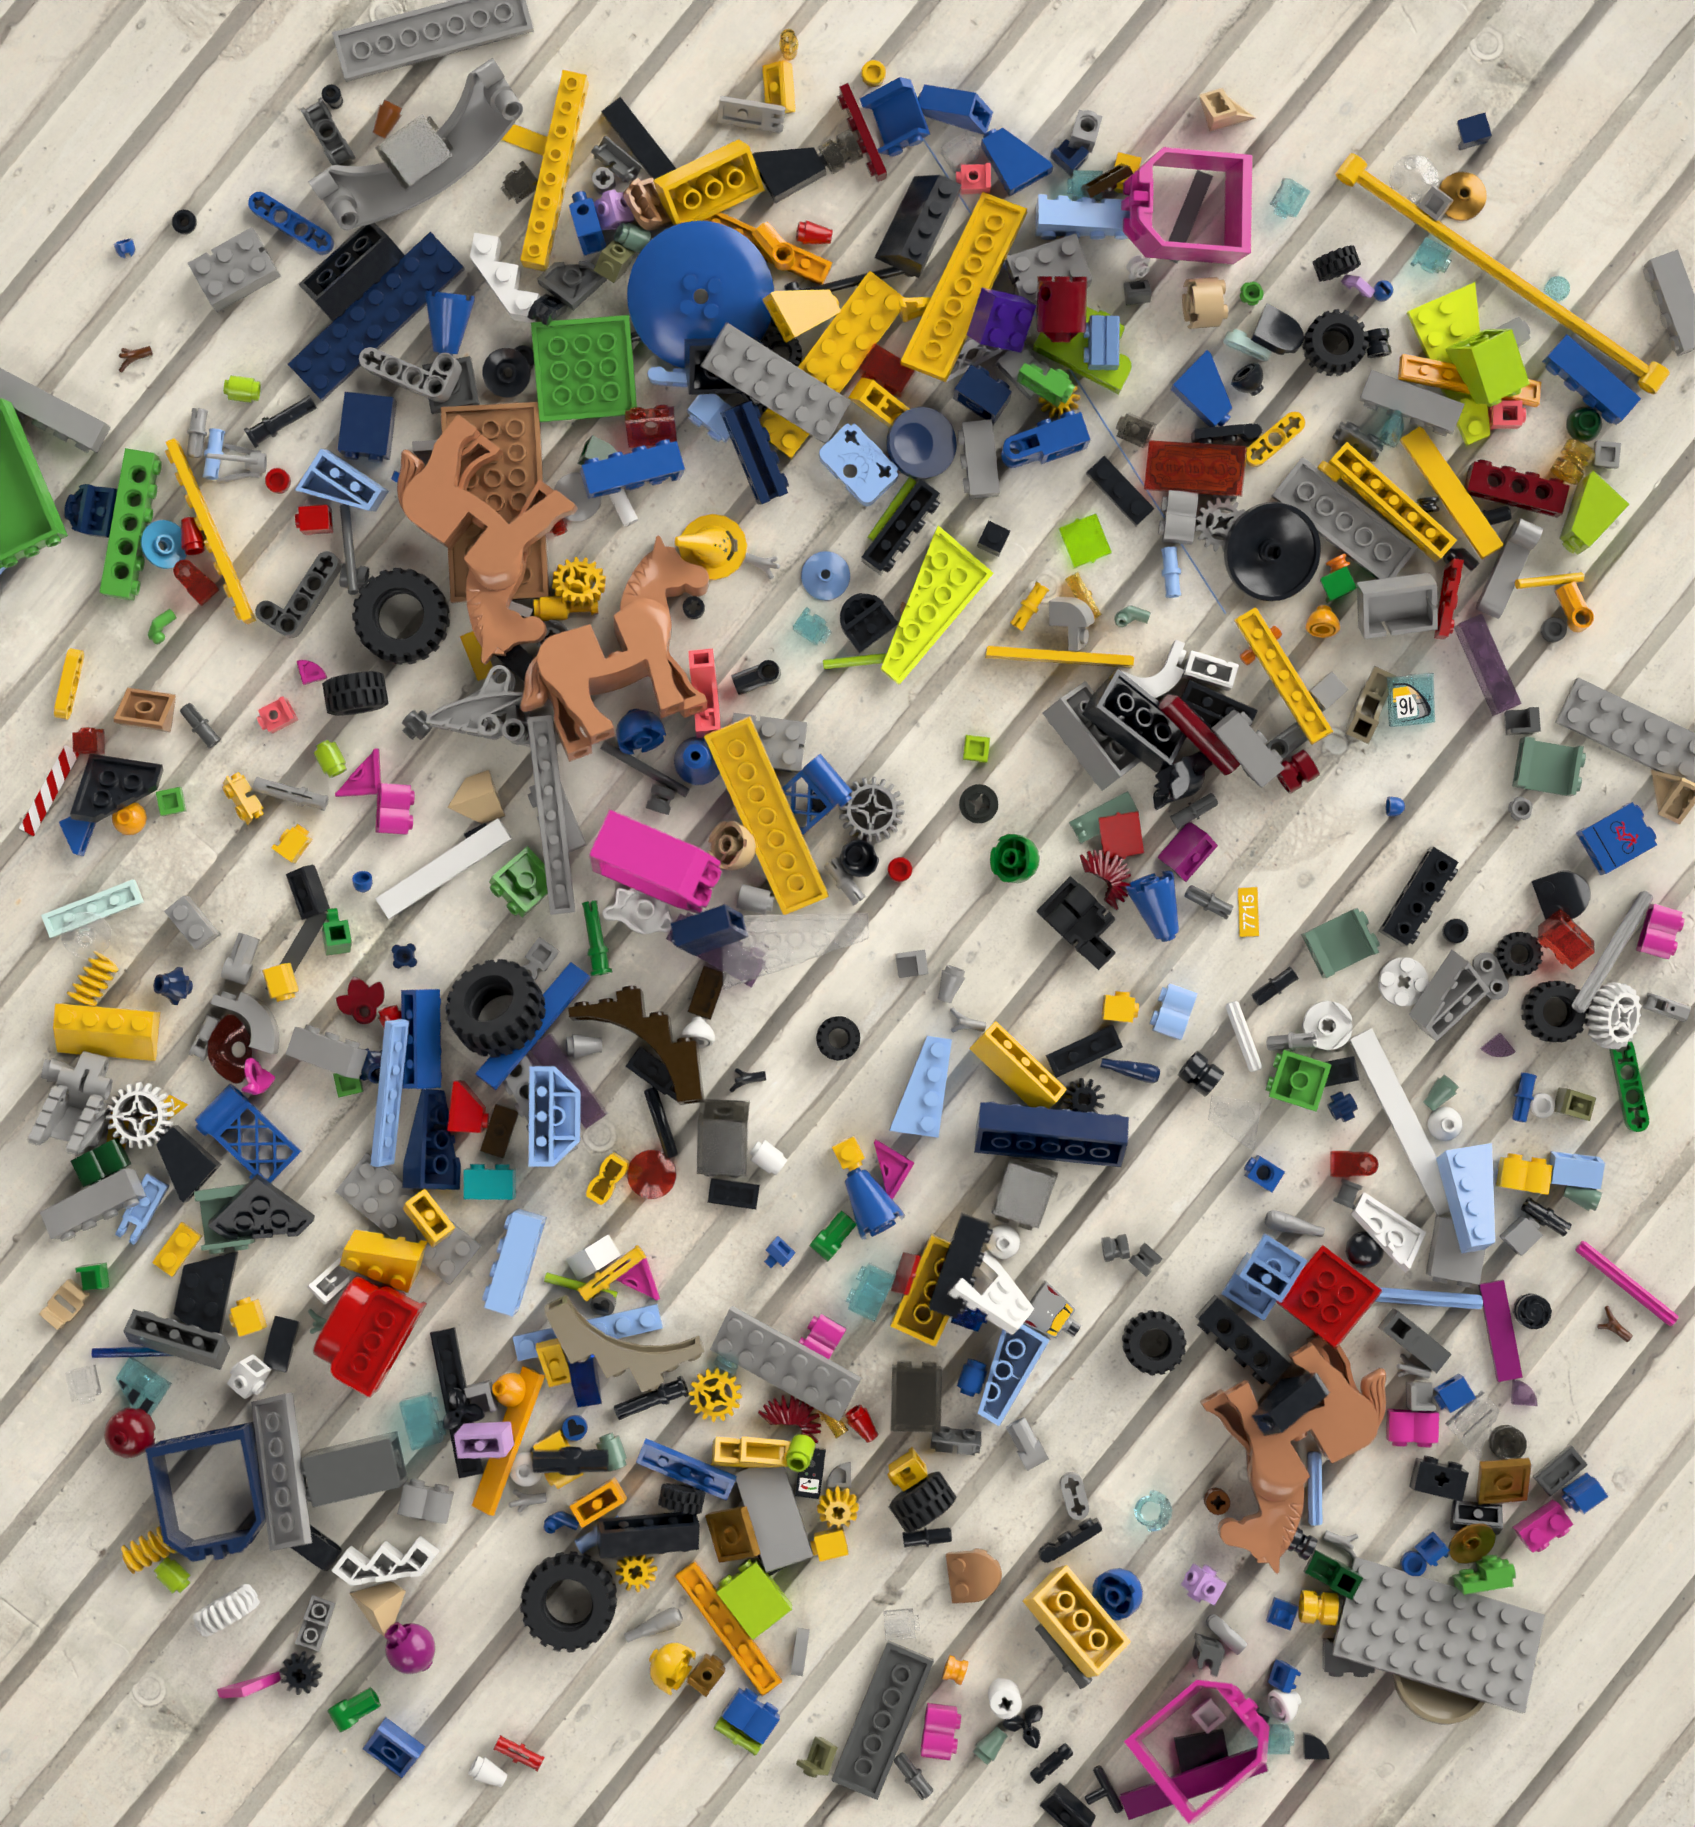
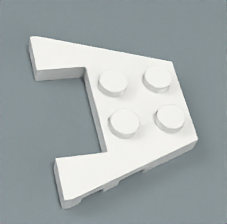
M987 1249L984 1252V1258L979 1268L993 1281L986 1291L980 1295L962 1278L949 1294L955 1299L958 1296L968 1301L966 1306L972 1310L976 1308L988 1314L986 1319L1013 1335L1034 1308Z

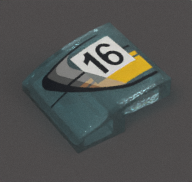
M1434 673L1387 677L1388 719L1390 727L1435 722Z

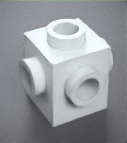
M253 1354L234 1365L230 1371L232 1375L227 1384L244 1399L253 1394L258 1395L265 1388L266 1383L264 1381L271 1369Z

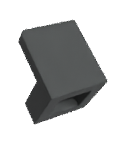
M1539 707L1505 711L1506 735L1536 734L1541 732Z

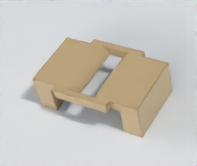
M68 1279L47 1302L49 1305L43 1308L39 1315L59 1330L67 1321L70 1322L84 1306L83 1302L90 1294L85 1290L83 1291L82 1287L75 1281ZM58 1294L76 1308L73 1314L54 1299Z

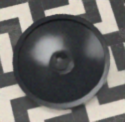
M1281 502L1261 503L1241 514L1230 528L1224 546L1225 566L1232 582L1245 594L1263 601H1280L1300 592L1313 578L1321 555L1319 534L1312 520L1300 509Z

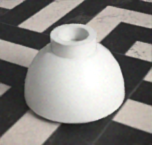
M693 1017L691 1023L683 1029L681 1038L690 1037L692 1041L696 1040L699 1048L709 1047L715 1042L714 1032L703 1017Z
M1439 1107L1430 1114L1428 1129L1436 1139L1449 1141L1460 1134L1462 1118L1453 1108Z
M998 1225L992 1228L993 1232L988 1244L986 1243L988 1251L998 1259H1008L1014 1256L1020 1247V1237L1017 1231L1008 1225Z
M522 1452L517 1454L510 1471L511 1479L523 1487L536 1484L542 1478L543 1473H533L532 1453Z
M1276 1689L1269 1692L1268 1704L1273 1715L1280 1722L1287 1724L1296 1716L1298 1705L1301 1704V1698L1296 1691L1286 1693Z

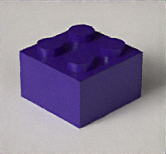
M981 288L967 336L982 345L1021 353L1037 305L1023 296Z

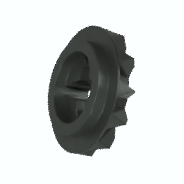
M982 784L972 785L962 793L959 808L964 818L970 822L985 823L995 816L998 810V798L990 787ZM983 794L982 803L989 806V808H980L977 814H974L975 805L968 802V800H977Z

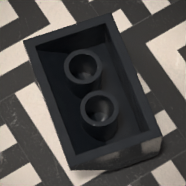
M751 337L752 339L756 340L757 342L763 345V343L757 337ZM717 338L684 339V364L689 395L743 393L701 366Z

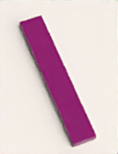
M1258 1746L1170 1776V1778L1187 1799L1224 1787L1257 1759ZM1267 1764L1263 1765L1251 1777L1268 1772ZM1156 1782L1120 1794L1128 1820L1173 1805Z

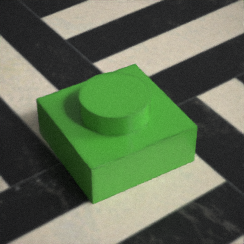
M182 787L156 792L160 816L186 812Z
M337 1073L333 1074L338 1098L364 1092L360 1076L359 1079Z

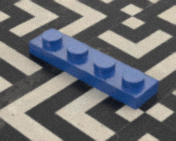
M647 1438L636 1461L637 1464L726 1501L737 1478L736 1475Z

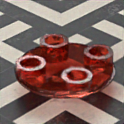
M646 1150L637 1154L630 1162L627 1170V1179L631 1189L637 1195L646 1199H657L665 1196L673 1188L677 1178L676 1168L671 1158L666 1159L664 1153L658 1150Z

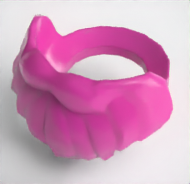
M254 1058L246 1060L245 1075L248 1085L244 1086L242 1091L253 1095L264 1093L275 1081V1076L266 1071V1069H263L259 1061H256Z

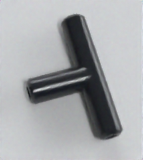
M1096 1766L1093 1772L1101 1788L1085 1796L1087 1804L1091 1805L1107 1797L1114 1812H1122L1124 1808L1102 1766Z

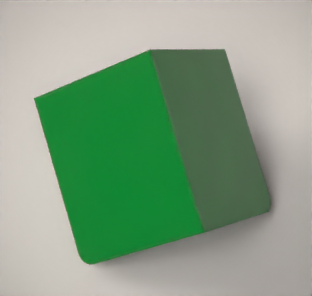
M1347 566L1320 579L1327 595L1326 603H1330L1357 589Z
M107 1262L82 1265L75 1268L76 1273L81 1272L83 1291L92 1289L102 1290L110 1287Z

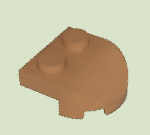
M653 177L642 181L637 178L623 192V197L638 224L649 231L671 225L673 222L659 199L653 183Z
M975 1548L972 1551L948 1552L946 1554L952 1604L980 1602L992 1595L1000 1585L1002 1579L1000 1564L996 1559L994 1560L987 1554L986 1550Z

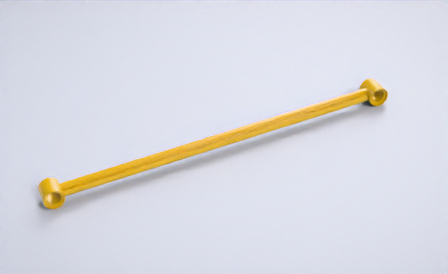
M1349 153L1335 173L1339 181L1350 187L1358 183L1638 376L1640 379L1637 384L1641 389L1653 395L1658 392L1670 374L1666 367L1654 361L1647 365L1365 171L1367 163L1358 155Z

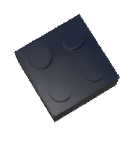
M971 364L955 387L953 399L984 420L992 419V425L994 426L1010 402L1012 391L1009 390L1010 386L1003 380L998 379L996 381L988 376L990 373L982 366L977 365L975 367Z

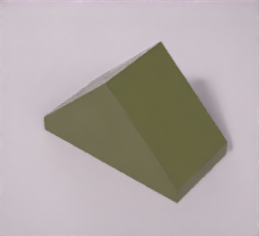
M1558 1088L1554 1112L1590 1121L1596 1097L1567 1088Z

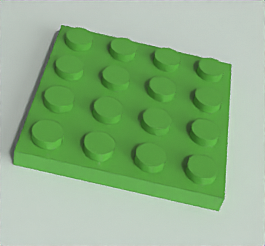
M629 315L551 321L548 326L542 324V322H531L540 422L638 415Z

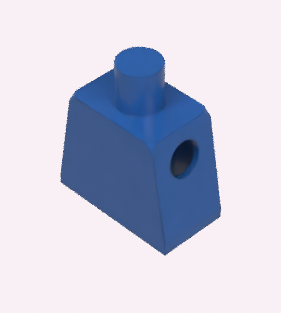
M584 191L576 192L572 195L573 203L569 205L583 255L586 256L600 252L607 246L593 199H587L586 192Z

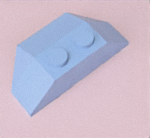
M529 1066V1167H554L580 1142L581 1091L555 1066Z

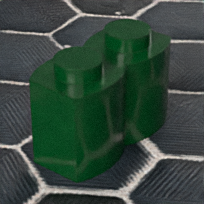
M115 1138L70 1161L83 1187L92 1186L105 1177L126 1169L127 1166L132 1164L119 1138Z

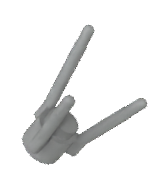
M226 443L224 444L225 448L248 455H245V457L211 453L206 455L207 458L245 462V469L250 470V472L221 477L216 480L217 483L249 477L260 478V473H266L267 455L261 453L260 450H250Z

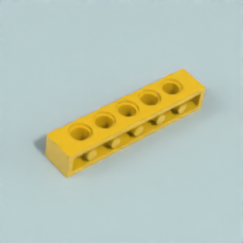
M1348 442L1328 462L1341 473L1342 476L1340 478L1435 563L1457 541L1456 538Z

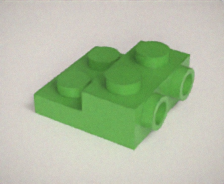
M1026 363L1023 364L1019 370L1017 382L1057 408L1061 402L1067 403L1075 386L1071 384L1070 376L1061 369L1055 371L1050 368L1045 376L1042 374L1043 370L1035 364L1031 363L1030 366Z
M528 846L497 871L489 881L491 892L498 898L502 896L508 902L506 905L508 910L515 916L519 914L522 918L548 895L545 865Z
M1283 1050L1282 1054L1277 1053L1273 1067L1277 1068L1275 1077H1269L1265 1089L1269 1091L1268 1097L1317 1112L1331 1064L1287 1050Z
M1497 1555L1483 1556L1482 1560L1476 1561L1477 1571H1474V1569H1463L1459 1571V1574L1453 1575L1454 1585L1464 1595L1514 1587L1513 1579L1516 1578L1513 1563L1509 1564L1508 1559L1497 1558Z

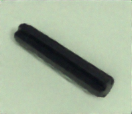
M654 1087L646 1089L644 1094L666 1159L678 1155V1151L658 1090Z

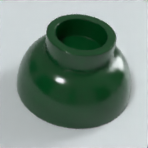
M1579 407L1569 414L1566 428L1574 440L1589 442L1599 435L1602 428V419L1593 408Z

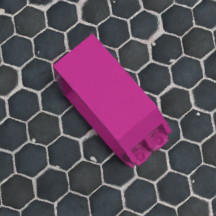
M1163 147L1123 183V195L1129 196L1121 201V210L1130 211V218L1123 219V233L1145 258L1233 265L1251 253L1252 155ZM1153 166L1225 172L1224 246L1164 241L1152 227Z
M609 810L589 854L593 872L671 906L697 914L701 913L703 908L708 906L712 895V888L717 885L722 874L719 867L721 861L700 848L613 810Z
M1196 1680L1124 1742L1187 1823L1195 1824L1267 1763L1270 1726L1255 1711L1259 1708L1252 1699H1246L1237 1686L1231 1683ZM1203 1688L1217 1689L1258 1739L1257 1759L1195 1810L1143 1744L1142 1740Z

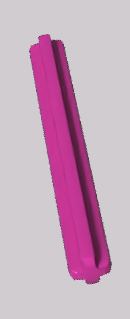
M1581 1241L1575 1249L1577 1253L1669 1326L1675 1324L1678 1320L1677 1314L1587 1242Z

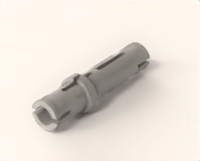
M256 777L253 784L254 792L295 802L300 807L306 805L325 811L329 797L327 795L310 792L305 787L299 789L260 777Z

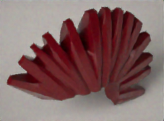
M1093 850V855L1091 851H1087V860L1083 854L1079 855L1084 872L1094 874L1107 883L1108 888L1107 892H1105L1104 901L1117 911L1119 908L1115 898L1124 903L1125 899L1122 896L1128 897V894L1120 887H1131L1130 883L1122 882V880L1131 877V874H1126L1130 869H1124L1127 863L1121 865L1123 859L1120 858L1118 860L1119 856L1117 854L1109 862L1110 851H1107L1103 858L1102 850H1098V853H1096V850Z
M782 1395L781 1405L776 1398H773L774 1404L770 1400L768 1401L770 1407L767 1404L763 1405L766 1412L758 1411V1414L770 1425H798L801 1427V1435L809 1436L815 1443L819 1442L812 1434L821 1433V1430L818 1429L821 1427V1424L812 1422V1420L819 1418L820 1415L819 1413L810 1414L814 1407L807 1403L805 1404L803 1401L799 1404L800 1399H795L791 1395L789 1406H787L785 1396Z

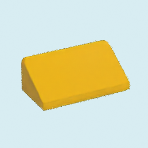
M782 60L763 65L765 103L784 106L785 113L795 112L792 64Z

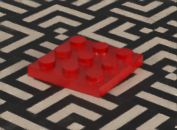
M1322 1245L1302 1269L1282 1303L1276 1302L1336 1349L1380 1296L1382 1289Z

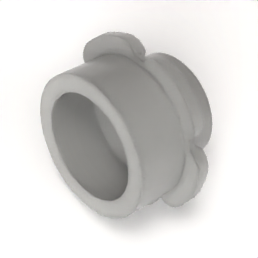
M1516 797L1513 802L1509 803L1508 811L1511 812V817L1514 820H1526L1531 816L1532 803L1524 797Z

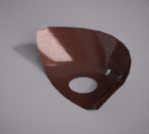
M233 1014L226 1015L214 1028L208 1040L207 1052L210 1064L218 1074L232 1083L240 1084L246 1078L245 1062L248 1058H252V1048L249 1047L251 1041L245 1026ZM236 1042L243 1043L246 1048L245 1054L240 1058L235 1057L232 1053V1047Z

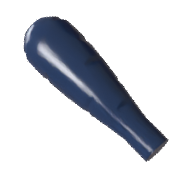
M1102 1058L1100 1065L1102 1068L1113 1070L1145 1083L1154 1084L1158 1082L1160 1075L1158 1066L1148 1063Z

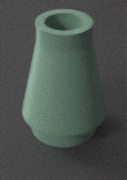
M1444 1074L1441 1078H1437L1423 1102L1431 1110L1435 1111L1439 1106L1457 1094L1456 1090L1459 1086Z
M1566 1185L1563 1197L1570 1199L1587 1211L1590 1209L1596 1211L1602 1196V1192L1597 1191V1189Z
M996 1726L992 1732L975 1744L976 1748L973 1750V1753L988 1765L991 1760L994 1762L1008 1736Z

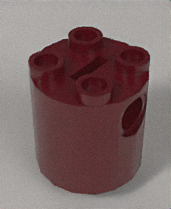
M1037 276L1036 332H1043L1051 342H1071L1078 333H1086L1087 277H1072V282H1070L1069 276H1054V281H1052V276Z

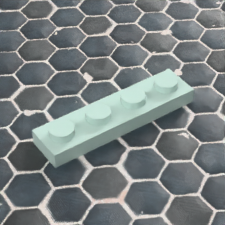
M130 880L41 916L49 937L54 938L142 904L144 901L136 881Z

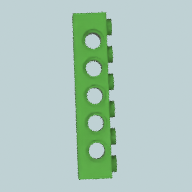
M125 448L99 592L104 596L134 601L135 595H138L140 592L138 577L139 572L143 571L145 558L142 557L141 536L148 523H151L153 519L151 504L152 499H155L157 496L156 476L160 475L162 462L159 461L160 457L155 453ZM145 472L146 477L144 481L137 483V474ZM135 496H141V503L136 507H132V499ZM136 520L137 527L132 531H128L127 525L129 521ZM131 543L133 546L132 552L124 555V546ZM127 567L129 571L128 576L120 579L119 571Z

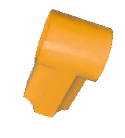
M768 221L757 227L751 234V237L773 261L775 268L781 271L789 270L794 264L793 247L781 238ZM785 252L789 254L790 258L786 261H781L777 258V255Z
M1576 582L1566 584L1554 591L1567 617L1569 629L1577 633L1586 630L1593 623L1594 614L1587 607ZM1576 614L1584 616L1586 620L1584 625L1577 623L1575 619Z

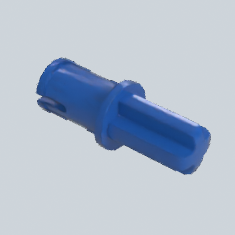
M1521 1072L1518 1092L1514 1094L1516 1097L1512 1115L1514 1121L1522 1123L1527 1121L1531 1100H1534L1532 1094L1537 1078L1534 1074Z

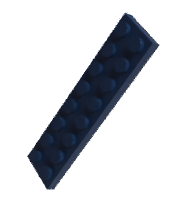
M430 231L399 261L396 267H392L381 277L380 282L373 284L360 300H356L348 307L341 317L335 319L293 358L288 365L321 401L325 400L361 366L359 355L362 350L368 347L381 348L427 305L426 291H432V296L434 297L436 292H441L465 270L464 266Z

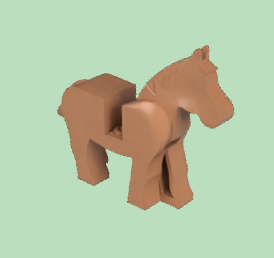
M457 414L434 444L431 457L426 466L411 451H402L397 494L401 508L412 523L449 550L455 546L472 522L483 531V534L466 554L464 560L469 567L466 584L469 618L476 639L482 647L481 661L486 665L494 655L506 656V653L514 646L538 643L546 636L547 628L540 618L535 616L523 618L519 613L510 610L509 605L523 581L529 546L550 532L558 521L567 516L574 515L578 508L560 492L554 491L539 479L517 518L510 524H507L493 508L466 491L473 475L484 465L499 459L503 452L480 434L477 428ZM473 441L466 449H464V447L469 442Z
M658 535L655 540L654 550L640 561L629 578L622 595L620 611L614 615V632L622 651L613 652L605 659L591 624L553 635L543 642L538 655L531 661L526 671L524 694L520 708L523 712H529L543 707L547 697L550 699L554 709L555 730L569 762L591 754L592 744L615 736L612 721L598 711L591 700V695L612 692L649 676L661 718L677 712L683 718H687L707 710L705 695L691 685L684 670L669 653L672 625L666 599L667 597L680 596L685 592L696 597L706 594L709 586V575L706 569L684 561L676 552V548L665 546ZM580 727L583 729V731H584V733H585V735H586L587 737H585V736L582 734V732L580 731Z
M1317 1334L1307 1338V1344L1288 1355L1295 1364L1301 1366L1310 1374L1317 1373L1330 1393L1283 1433L1264 1436L1258 1428V1425L1252 1418L1253 1413L1258 1409V1405L1246 1380L1225 1392L1220 1389L1200 1401L1203 1408L1217 1416L1226 1430L1244 1446L1246 1450L1247 1477L1259 1509L1257 1513L1247 1515L1240 1521L1230 1517L1222 1519L1218 1524V1534L1225 1544L1249 1550L1257 1563H1269L1276 1574L1279 1573L1280 1557L1288 1549L1298 1528L1304 1504L1303 1484L1310 1477L1290 1441L1294 1439L1297 1442L1308 1435L1307 1431H1310L1324 1457L1331 1463H1334L1365 1448L1375 1439L1386 1409L1385 1370L1378 1368L1362 1377L1360 1393L1353 1380L1350 1361L1341 1346L1339 1345L1335 1349Z

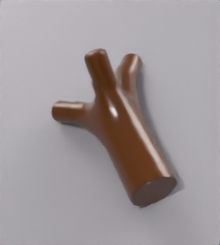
M151 346L136 350L122 348L119 358H126V360L119 368V372L123 373L128 365L138 359L152 356Z
M1605 1306L1609 1322L1607 1324H1598L1597 1328L1610 1330L1625 1342H1629L1633 1335L1615 1319L1610 1307Z

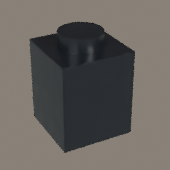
M988 520L977 547L999 557L1009 537L1010 530Z

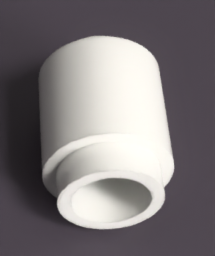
M764 1141L762 1144L757 1142L750 1151V1154L753 1156L751 1161L769 1174L772 1172L774 1175H777L787 1161L783 1157L784 1154L767 1141Z

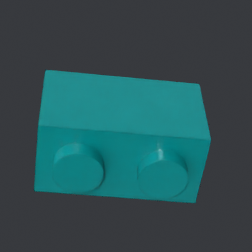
M470 1164V1168L464 1169L463 1199L513 1200L516 1198V1169H510V1164H495V1168H485V1164Z

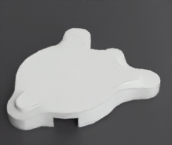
M618 888L615 894V903L606 907L602 913L605 920L621 921L629 929L640 934H651L659 931L669 932L672 930L670 923L674 922L670 917L669 904L633 888L630 890Z

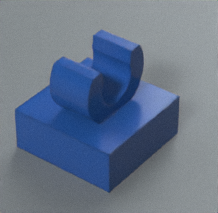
M777 1236L766 1248L770 1255L764 1262L770 1268L777 1262L784 1267L796 1252Z
M1434 1532L1430 1533L1415 1546V1549L1430 1566H1437V1561L1443 1556L1447 1558L1450 1551Z
M1274 1597L1266 1621L1291 1631L1299 1607Z
M1276 1659L1268 1683L1282 1692L1290 1693L1291 1689H1296L1297 1685L1293 1684L1296 1675L1301 1676V1673L1288 1663Z

